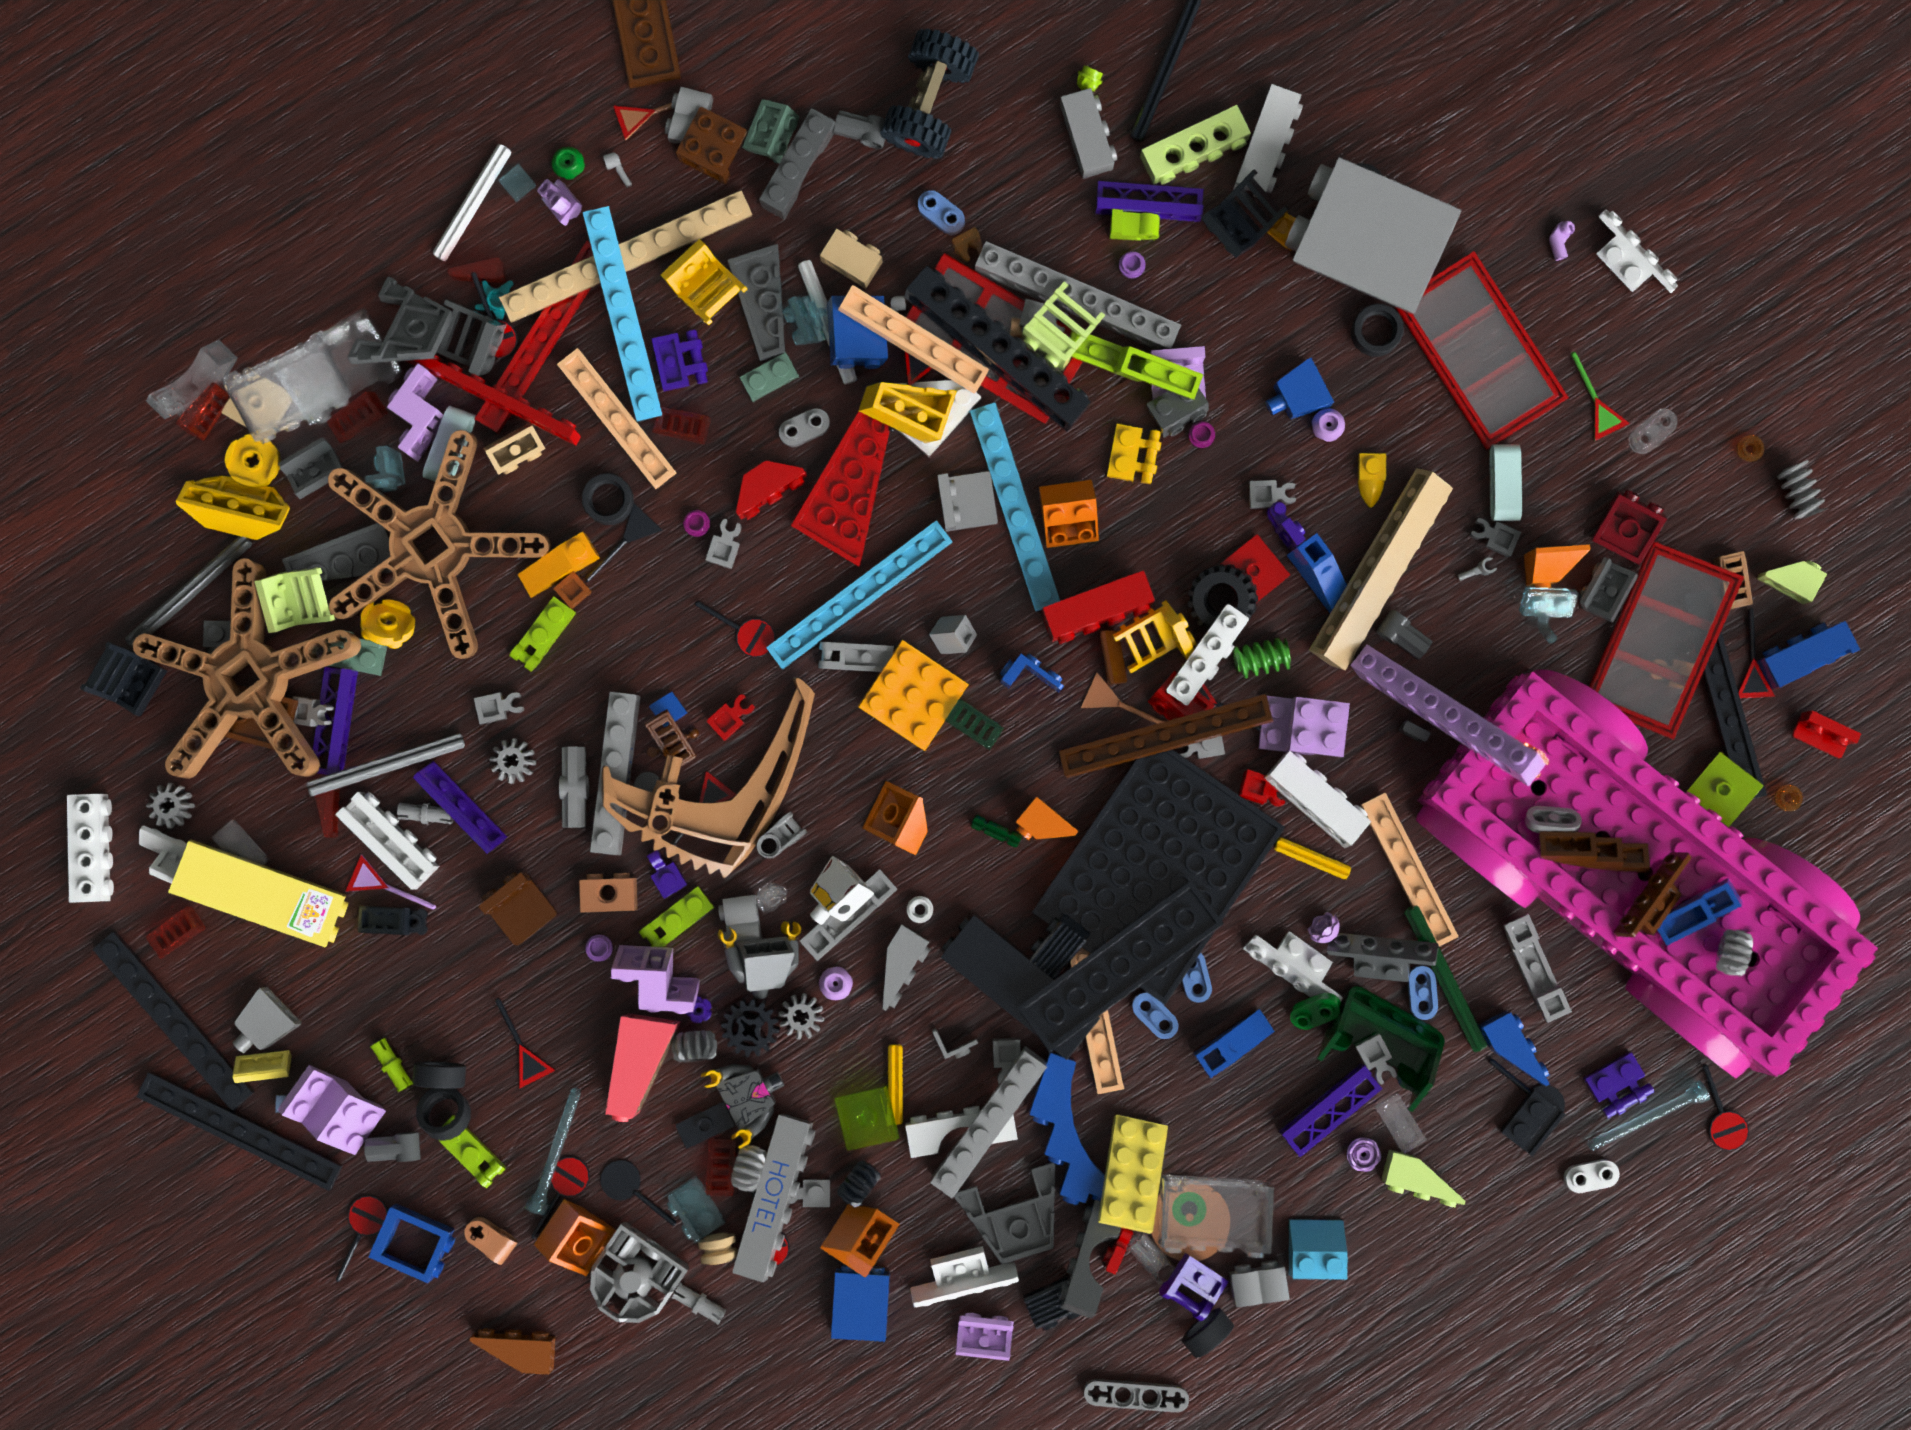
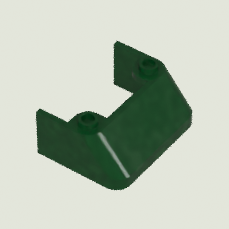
M1352 987L1341 1003L1339 1016L1332 1020L1324 1035L1317 1059L1322 1062L1331 1048L1345 1051L1351 1043L1355 1045L1379 1033L1392 1056L1391 1059L1385 1062L1397 1068L1396 1079L1399 1085L1412 1092L1408 1110L1413 1112L1434 1086L1445 1039L1442 1033L1431 1025L1362 987Z

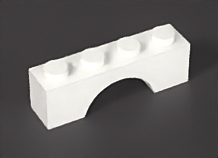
M979 1106L964 1108V1113L953 1115L952 1110L937 1113V1118L927 1119L926 1115L911 1117V1122L905 1125L911 1158L937 1154L940 1143L945 1135L956 1128L969 1127L981 1111ZM1014 1115L1011 1116L992 1144L1018 1139Z

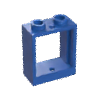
M396 1203L390 1207L369 1258L429 1283L434 1277L438 1278L443 1270L445 1263L441 1262L444 1253H449L453 1247L455 1238L452 1235L455 1229ZM401 1219L441 1236L426 1271L386 1254Z

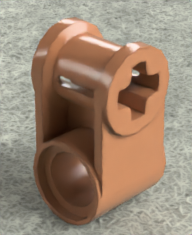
M484 1217L474 1218L465 1228L464 1235L466 1240L499 1265L504 1263L518 1244V1241L511 1234L500 1229ZM479 1225L482 1226V1234L475 1236V1228Z

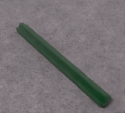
M1414 905L1406 909L1404 914L1417 940L1437 943L1420 907ZM1438 946L1436 964L1431 966L1472 1050L1474 1052L1481 1051L1487 1047V1042Z

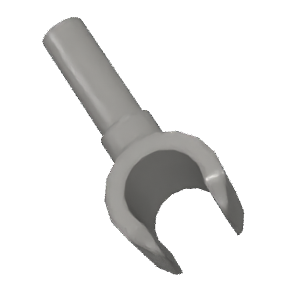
M616 153L604 155L607 169L616 168L625 186L629 187L632 185L623 170L619 156Z
M894 296L891 299L892 310L897 313L900 310H906L904 296Z
M1485 558L1478 563L1477 567L1458 574L1459 581L1478 574L1489 575L1496 571L1497 568L1492 570L1485 568V562L1493 558Z

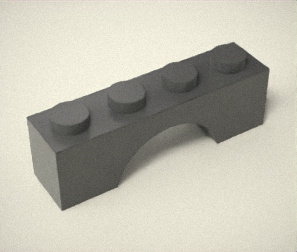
M811 108L759 199L762 208L783 220L786 219L798 198L800 187L815 159L824 152L834 135V120Z
M1095 1200L1091 1207L1086 1206L1082 1217V1221L1086 1222L1084 1231L1078 1232L1074 1244L1078 1251L1075 1258H1070L1066 1273L1070 1274L1068 1284L1063 1283L1058 1299L1062 1300L1060 1308L1090 1319L1096 1314L1103 1287L1096 1282L1090 1271V1254L1098 1244L1115 1241L1121 1230V1227L1098 1223L1101 1201Z

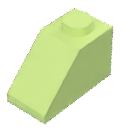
M1807 560L1806 562L1802 561L1761 573L1757 579L1801 604H1807L1813 601L1827 574L1820 570L1821 567L1818 564Z

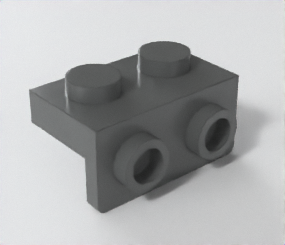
M1199 388L1194 400L1167 391L1146 404L1148 411L1158 424L1163 438L1168 435H1177L1184 429L1185 425L1192 421L1193 423L1201 421L1209 411V403Z
M324 437L312 442L310 445L278 463L279 468L287 476L294 493L299 499L327 484L328 477L333 470L337 468L344 469L335 450Z
M1605 556L1601 563L1598 562L1592 572L1593 578L1588 586L1585 585L1579 599L1585 611L1613 623L1638 575L1633 571L1612 563L1611 559Z

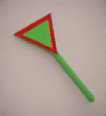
M1572 352L1571 356L1595 403L1594 441L1630 424L1598 399L1576 352Z

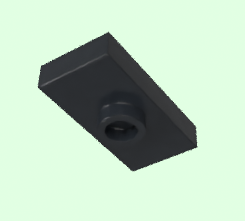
M359 906L358 933L409 935L410 908Z
M724 1101L675 1124L686 1149L736 1125Z

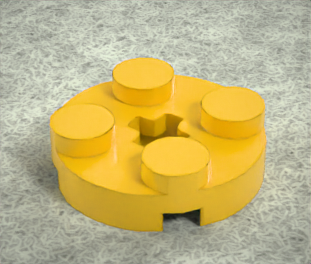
M258 434L244 435L245 437L233 441L225 455V465L230 476L237 483L248 488L268 486L277 476L280 469L278 465L281 462L279 450L269 439ZM254 454L258 455V465L250 468V464L246 462L247 458H252Z
M382 600V604L376 605L373 602L368 604L361 613V635L364 639L374 643L386 645L393 649L399 648L403 642L410 639L413 635L415 617L410 614L411 610L409 607L401 602ZM387 621H392V624L390 625L384 623H386Z

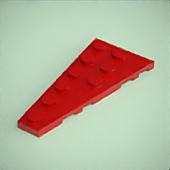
M858 411L791 526L860 567L890 426Z

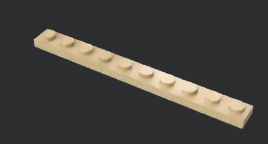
M742 190L619 244L625 271H630L751 217L753 214ZM594 256L499 297L510 322L517 321L600 284Z

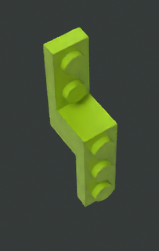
M1073 330L1069 336L1074 342L1080 337ZM1089 335L1071 356L1133 381H1144L1191 400L1195 399L1203 377L1202 373L1131 346L1122 347L1093 335Z

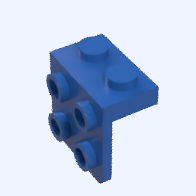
M1029 653L1026 657L1020 654L1015 662L1009 660L1000 672V675L1003 677L1000 683L1008 689L1024 668L1058 693L1064 687L1060 683L1062 678L1052 670L1045 672L1039 667L1041 662Z

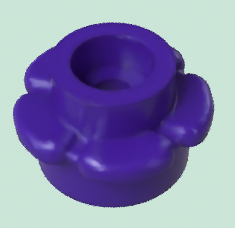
M697 997L693 1012H687L686 1015L694 1023L707 1021L712 1015L710 1011L712 1005L709 1000ZM698 1007L701 1008L700 1013L696 1011Z

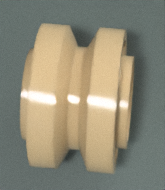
M717 1233L699 1240V1249L705 1250V1253L700 1256L701 1264L718 1265L737 1258L738 1249L731 1246L736 1242L735 1234Z

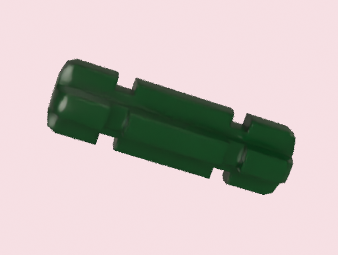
M979 815L974 816L971 823L973 829L979 832L982 830L984 834L1001 842L1006 841L1008 845L1014 848L1018 847L1022 839L1021 834L1014 831L1010 832L1008 828L990 820L989 822L985 821L986 818Z

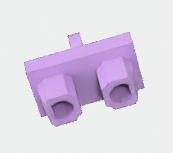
M546 179L538 188L537 192L543 197V202L563 225L566 226L569 219L576 218L581 212V203L559 179L555 183Z

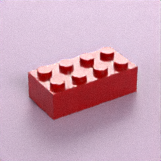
M1143 570L1042 608L1041 615L1051 642L1058 640L1060 645L1073 640L1076 633L1083 631L1084 635L1096 632L1101 628L1100 625L1108 622L1109 626L1123 622L1126 618L1125 615L1133 613V616L1137 617L1145 614L1151 609L1150 606L1155 602Z

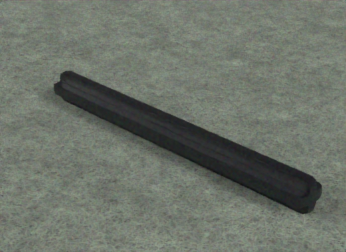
M1186 0L1132 128L1130 137L1136 141L1142 142L1200 7L1201 0Z

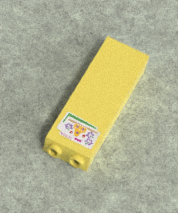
M194 840L188 841L169 889V893L323 947L327 946L328 941L334 943L339 927L334 925L338 916L344 917L349 902L344 901L346 894Z

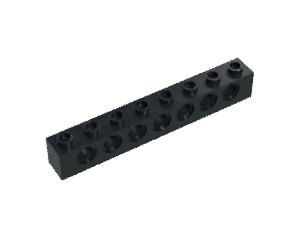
M926 266L906 288L904 298L1063 430L1068 432L1088 409L1091 401L1088 400L1087 394L1080 388L1075 389L1068 383V379L1061 372H1054L1048 367L1046 360L1039 354L1034 355L1027 349V345L1020 338H1013L1007 333L1005 326L1001 322L990 319L986 315V311L979 304H972L966 299V295L960 288L949 285L945 281V277L938 270H931ZM940 293L944 299L936 301L931 297V294ZM955 309L961 310L965 316L957 318L953 316L951 311ZM979 326L984 329L985 333L982 335L975 334L972 328ZM1000 343L1005 347V351L998 352L992 345ZM1021 360L1026 367L1018 369L1014 366L1013 361ZM1033 378H1043L1046 381V385H1037ZM1054 395H1064L1067 402H1057L1054 398Z

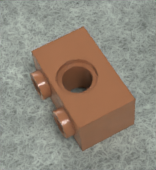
M613 873L614 879H603V874H587V880H580V912L638 910L637 878H630V873ZM606 885H611L615 889V896L611 900L605 899L602 895V890Z

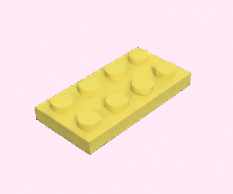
M1117 1114L1114 1116L1098 1223L1149 1234L1153 1232L1168 1130L1167 1125Z

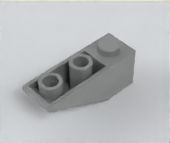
M903 924L887 948L883 1009L885 1011L889 1006L892 1008L896 1006L902 996L898 992L903 983L909 985L916 974V971L913 970L914 965L918 960L923 963L931 950L927 947L929 943L927 939Z

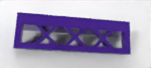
M1098 181L1096 214L1111 215L1112 209L1123 210V212L1154 213L1159 215L1160 219L1201 222L1204 207L1202 205L1203 189ZM1103 189H1114L1120 198L1103 197ZM1133 191H1140L1146 200L1128 199L1127 196ZM1159 193H1166L1172 199V202L1154 201L1153 198ZM1185 195L1197 196L1196 204L1180 203L1179 200Z
M324 668L320 705H327L335 698L336 708L333 718L325 712L326 719L332 721L331 725L333 727L330 744H327L322 738L323 730L330 725L316 726L313 751L318 759L326 751L329 753L327 769L319 768L318 774L329 775L344 770L358 671L343 668ZM331 674L340 675L339 687L336 692L330 686Z
M1359 1064L1279 1131L1299 1157H1302L1382 1090L1365 1065ZM1365 1079L1374 1087L1365 1095L1355 1094L1356 1087ZM1345 1096L1351 1097L1349 1109L1345 1112L1335 1111L1336 1103ZM1355 1097L1361 1098L1354 1104ZM1324 1113L1330 1114L1329 1125L1325 1129L1314 1128V1122ZM1334 1114L1340 1115L1337 1119L1334 1120ZM1309 1131V1142L1302 1148H1299L1293 1139L1301 1132ZM1313 1132H1320L1313 1138Z

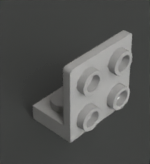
M990 472L949 477L948 474L937 475L946 532L998 523Z

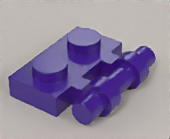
M696 330L687 331L688 341L680 343L678 333L652 338L664 392L690 386L689 375H696L697 384L708 382L706 376L708 368L707 364L703 362L701 349L703 348L702 341L698 339ZM684 352L691 353L692 365L685 366Z
M1275 502L1267 510V518L1276 529L1277 535L1291 552L1306 540L1303 536L1305 531L1298 521L1293 522L1291 518H1287L1285 515L1286 506L1282 502Z
M1627 1052L1583 1078L1596 1102L1608 1099L1610 1105L1602 1109L1607 1118L1615 1114L1618 1116L1626 1112V1108L1636 1102L1639 1104L1647 1100V1096L1655 1092L1650 1083L1640 1088L1636 1082L1643 1078L1645 1074L1632 1052ZM1628 1086L1631 1093L1619 1100L1616 1093Z

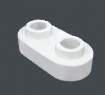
M1606 1159L1572 1165L1564 1173L1565 1185L1576 1193L1608 1188L1615 1185L1619 1179L1618 1167ZM1608 1169L1610 1176L1604 1179L1602 1172ZM1578 1175H1582L1584 1178L1581 1184L1576 1183Z

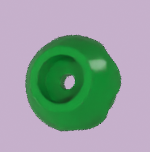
M562 147L552 157L553 171L559 177L572 180L584 170L583 155L574 147Z

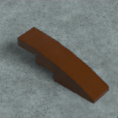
M1539 831L1540 858L1591 869L1649 873L1648 843H1622V838L1596 837L1595 832Z

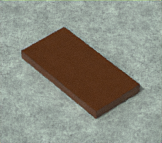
M612 0L630 89L682 79L666 0Z

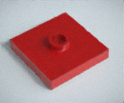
M1258 534L1221 563L1242 568L1245 570V574L1253 578L1251 581L1254 585L1256 584L1258 601L1290 576V573ZM1229 585V586L1233 589V591L1237 594V592L1235 591V589H1234L1231 585Z

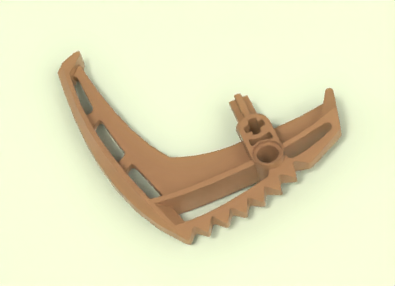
M793 678L796 687L795 692L770 746L749 780L731 800L715 803H698L679 799L680 785L677 784L683 758L667 754L661 780L656 781L652 792L611 778L609 767L603 766L602 806L629 832L641 830L642 842L653 839L654 851L665 847L667 858L678 854L680 864H684L691 859L695 870H698L705 864L709 874L719 869L722 877H727L755 848L759 838L764 835L777 813L798 761L815 693L804 681L799 678ZM802 700L792 742H789L788 734L799 701ZM784 751L787 757L771 794H769L765 786L781 752ZM665 789H667V792L671 794V798L663 802L659 794L660 792L665 793ZM761 800L764 808L746 840H736L756 804ZM615 803L645 818V824L643 826L634 824L614 811L610 804ZM657 815H663L665 817L664 826L659 829L653 828V818ZM674 830L701 839L733 846L724 862L721 863L687 852L663 840L661 835Z

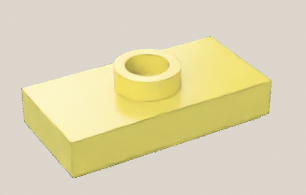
M287 1050L236 1056L233 1080L235 1083L289 1077L291 1053Z

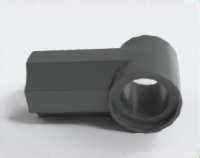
M839 110L834 134L859 140L863 145L871 148L882 149L885 139L882 138L880 132L885 118L875 115L864 117Z
M1391 609L1377 628L1376 633L1387 642L1398 645L1415 659L1420 660L1433 641L1411 626V622L1405 616Z
M419 1132L397 1133L395 1136L366 1138L364 1151L367 1162L386 1160L408 1162L420 1160Z

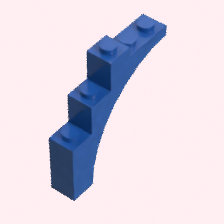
M1050 1052L1046 1060L1047 1068L1041 1075L1029 1114L1034 1116L1033 1121L1048 1126L1049 1122L1053 1123L1044 1154L1049 1156L1048 1161L1062 1166L1064 1162L1068 1163L1059 1189V1194L1064 1196L1063 1200L1074 1205H1078L1079 1201L1086 1203L1090 1193L1093 1194V1200L1101 1201L1105 1175L1092 1162L1083 1148L1073 1122L1071 1082L1076 1061L1071 1058L1066 1060L1060 1054Z

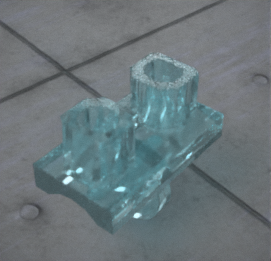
M795 296L788 299L789 305L783 310V314L789 323L796 322L799 328L792 334L795 345L825 341L826 339L822 331L824 325L821 318L827 315L826 309H817L815 301L811 302L809 296L800 298Z

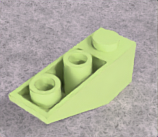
M1389 1149L1381 1179L1383 1183L1388 1185V1190L1403 1193L1404 1189L1414 1192V1197L1429 1200L1430 1196L1440 1198L1441 1204L1456 1207V1203L1465 1205V1200L1420 1159Z

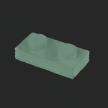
M785 352L740 377V380L754 402L797 379L799 375Z

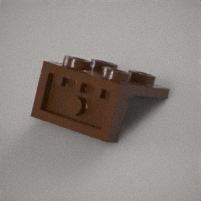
M700 107L676 151L678 160L726 185L730 178L728 168L747 131L745 128Z

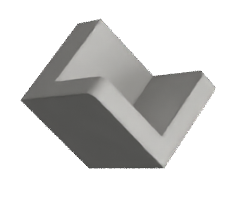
M966 615L939 618L929 635L941 654L967 652L977 633Z

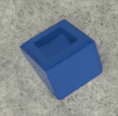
M673 692L668 693L649 706L655 716L668 709L675 721H678L687 714V711ZM666 722V723H664L662 726H663V727H666V726L669 725L670 723H669V722Z

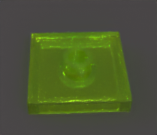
M887 1086L834 1098L847 1151L895 1141L900 1138Z

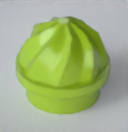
M1084 65L1082 71L1077 73V84L1081 90L1091 88L1093 92L1102 84L1100 80L1103 73Z

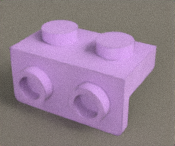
M966 1313L965 1316H960L955 1355L1009 1361L1014 1322L1008 1321V1318L1004 1316H993L992 1319L981 1318V1315L977 1313Z

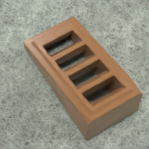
M1744 551L1713 559L1714 565L1726 569V564L1735 562L1736 567L1726 570L1734 573L1738 572L1739 575L1744 576L1741 588H1739L1737 593H1743L1744 598L1734 600L1731 609L1752 605V593ZM1718 580L1722 597H1724L1729 584Z

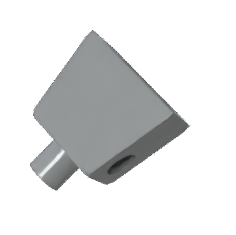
M263 987L257 990L234 1022L235 1026L242 1033L233 1041V1045L242 1053H245L253 1044L259 1050L267 1049L299 1027L302 1022L268 987Z

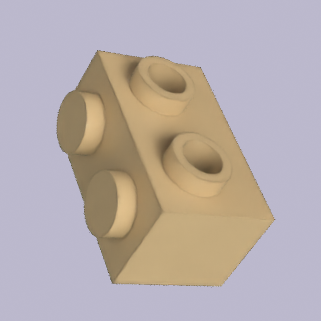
M836 229L820 254L821 262L866 289L883 263L882 256L879 255L880 251L870 244L862 245L857 241L858 238L853 233L847 230L841 232Z
M531 423L484 447L498 475L502 472L506 475L518 468L517 464L526 459L530 462L542 455L541 451L545 449Z

